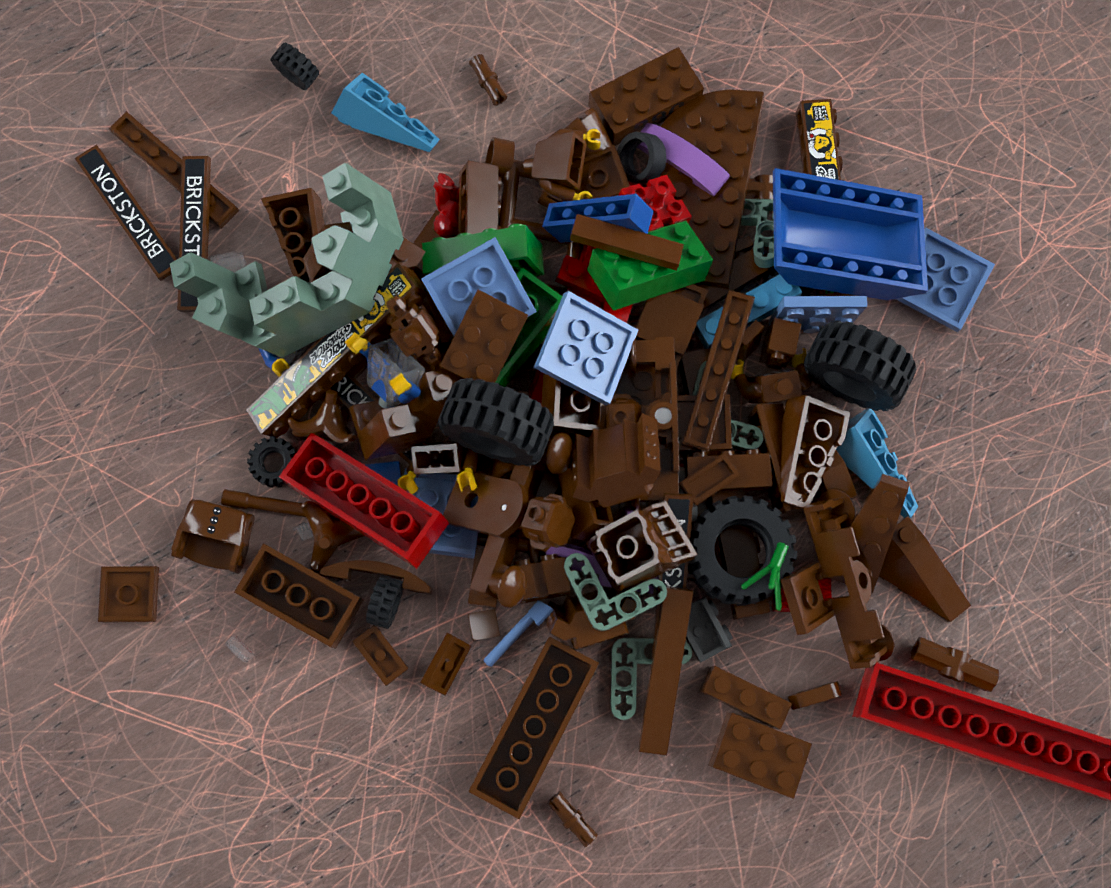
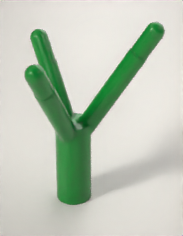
M778 542L770 564L741 585V588L745 590L771 571L768 587L771 590L775 587L776 610L778 611L782 609L780 568L789 548L788 545Z

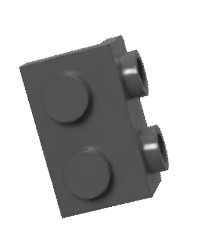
M706 597L691 604L686 639L699 663L732 647L730 640L733 639L725 624L720 625L716 617L719 615L715 604L712 600L707 601Z

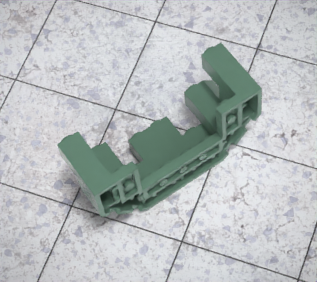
M347 163L322 176L328 200L345 210L340 213L342 222H350L353 233L334 225L311 238L317 263L332 270V272L311 283L293 276L268 290L262 264L256 261L234 273L189 252L170 263L174 288L197 297L198 306L192 317L193 319L283 358L371 312L376 302L373 300L378 286H383L392 265L389 262L395 249H400L404 240L391 192Z

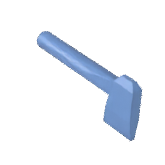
M538 600L528 613L484 658V663L492 667L533 621L539 626L553 609Z

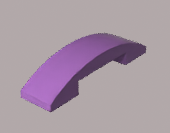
M647 123L640 131L656 135L662 140L666 149V162L692 178L693 184L713 197L730 177V174L713 159L678 135L651 123ZM644 142L639 144L637 148L649 155L646 144Z

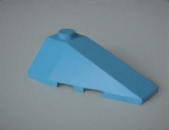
M361 73L343 89L331 112L341 123L427 152H431L440 139L423 123L406 115V108L401 103L394 104L388 98L389 92L365 74Z
M867 408L849 420L845 440L841 446L837 447V452L844 460L846 466L872 489L882 474L907 481L904 475L898 474L896 464L898 459L895 452L889 453L884 439L888 438L884 427L871 408ZM910 486L900 515L904 518L907 516L911 518L918 508Z

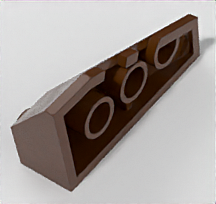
M807 395L787 399L781 429V502L803 510L804 507L810 505L822 483L821 477L825 469L831 466L834 460L832 456L837 447L841 446L845 440L850 417L849 411Z
M908 516L897 521L879 577L898 587V590L918 600L921 602V605L947 622H952L968 609L971 604L927 538Z

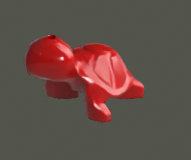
M439 173L437 177L439 183L435 182L433 185L436 190V207L440 213L433 222L434 231L440 237L446 239L453 238L458 235L459 187L455 185L448 175Z

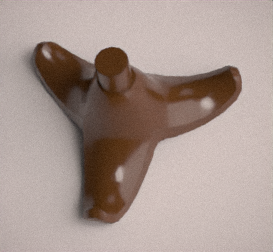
M334 390L326 391L325 401L311 419L298 422L291 417L288 418L289 426L297 432L313 433L324 431L332 440L339 443H348L349 441L356 440L355 434H349L346 428L349 420V411L346 407L340 409L337 403V392Z
M306 501L301 505V509L308 519L314 534V546L310 568L314 572H319L324 567L338 546L365 536L345 522L334 520L324 509L312 501Z

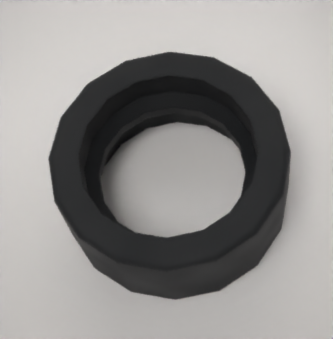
M643 132L630 133L622 139L617 149L629 182L646 184L649 180L660 177L665 168L667 160L666 149L662 140L656 135ZM644 142L649 151V160L645 170L639 174L635 170L633 157L638 145Z

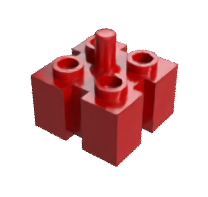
M667 175L649 180L646 188L642 187L639 183L620 190L619 196L637 194L654 211L648 232L685 220L689 224L692 217L684 202L674 199L677 191Z

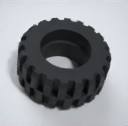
M841 321L829 322L820 328L804 360L806 373L812 377L815 383L820 384L821 388L833 393L832 395L846 400L848 403H854L865 409L871 408L874 411H889L898 407L916 374L915 361L902 345H898L895 343V340L882 335L877 330L873 331L868 329L867 326L855 325L853 322L848 321L845 323Z
M472 378L460 379L451 386L438 420L442 433L464 448L471 449L473 452L485 455L488 458L518 466L535 465L542 459L554 426L552 413H549V410L541 406V403L532 400L529 396L516 392L507 386L503 387L498 383L485 382L481 379L473 380Z
M732 496L727 497L723 501L719 500L713 503L697 518L692 525L690 543L695 549L697 556L693 560L688 561V570L690 575L693 574L695 577V584L699 589L702 587L707 592V596L712 599L721 600L720 603L745 606L763 601L775 593V587L772 590L768 587L771 571L743 590L741 585L754 575L735 577L721 568L714 553L715 542L719 534L730 526H746L755 531L763 541L766 558L759 571L770 564L778 542L788 545L789 548L780 568V582L781 579L793 573L794 567L792 565L797 560V551H794L793 546L797 543L795 535H791L789 532L791 527L789 521L782 520L779 516L782 512L776 507L771 509L767 506L768 502L762 499L755 501L752 496H743L742 498Z

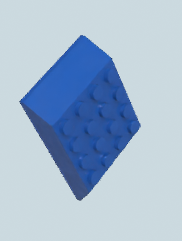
M775 168L773 170L774 268L788 284L857 296H867L881 300L919 295L928 291L922 195Z

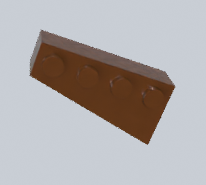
M311 187L261 198L293 276L311 283L303 258L312 245L311 238L316 236L322 226L325 225L320 197Z
M885 474L880 476L855 515L853 522L848 526L853 527L860 555L853 556L852 560L862 562L867 568L871 580V593L874 592L910 482ZM844 575L827 577L846 584Z

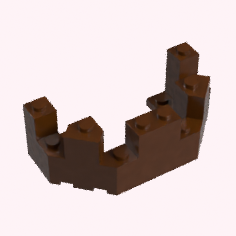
M350 222L326 224L319 231L321 233L336 225L353 233ZM403 237L404 240L400 249H395L389 262L392 265L391 269L400 263L413 270L422 282L421 278L425 277L423 270L418 268L417 265L425 251ZM312 243L303 258L310 282L332 272V270L317 263ZM429 294L421 305L426 308L439 326V333L437 334L439 341L435 346H438L443 358L454 336ZM391 331L384 337L382 345L387 361L390 364L392 377L394 378L402 373L406 380H410L420 388L421 394L406 404L398 401V397L387 398L386 409L379 405V400L351 406L350 413L365 460L411 451V447L419 446L426 441L438 423L451 386L458 380L465 379L441 367V362L435 366L429 365L423 358L424 354L417 358H414L413 355L406 357L390 336Z

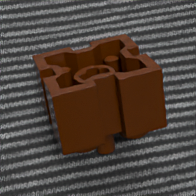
M528 544L529 559L513 562L514 566H519L524 570L527 577V590L518 605L569 595L571 589L569 579L564 570L565 558H558L557 554L540 557L539 550L532 548L531 544Z

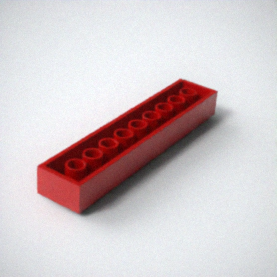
M877 662L871 668H865L852 717L1111 802L1110 739Z

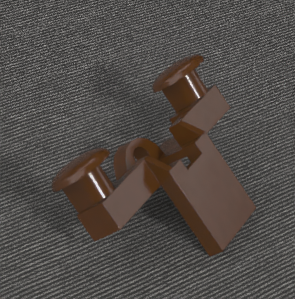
M830 489L819 497L818 502L804 507L818 560L812 561L781 579L797 635L808 634L835 616L850 668H871L876 662L886 660L892 655L895 647L894 638L891 632L880 623L877 609L867 610L866 604L871 596L870 575L862 562L852 560L853 556L860 555L853 527H848L853 522L856 514L855 505L847 493L838 489ZM844 575L849 596L823 599L818 580Z

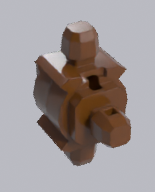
M398 295L388 299L386 302L387 308L391 315L395 314L390 322L392 326L390 336L405 356L413 355L414 358H417L424 354L423 358L429 365L435 366L443 359L442 353L438 346H435L439 341V336L437 335L439 333V326L423 305L417 307L415 303L406 308L405 301Z

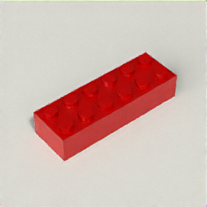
M314 433L308 436L279 476L289 487L416 569L449 524L441 512Z

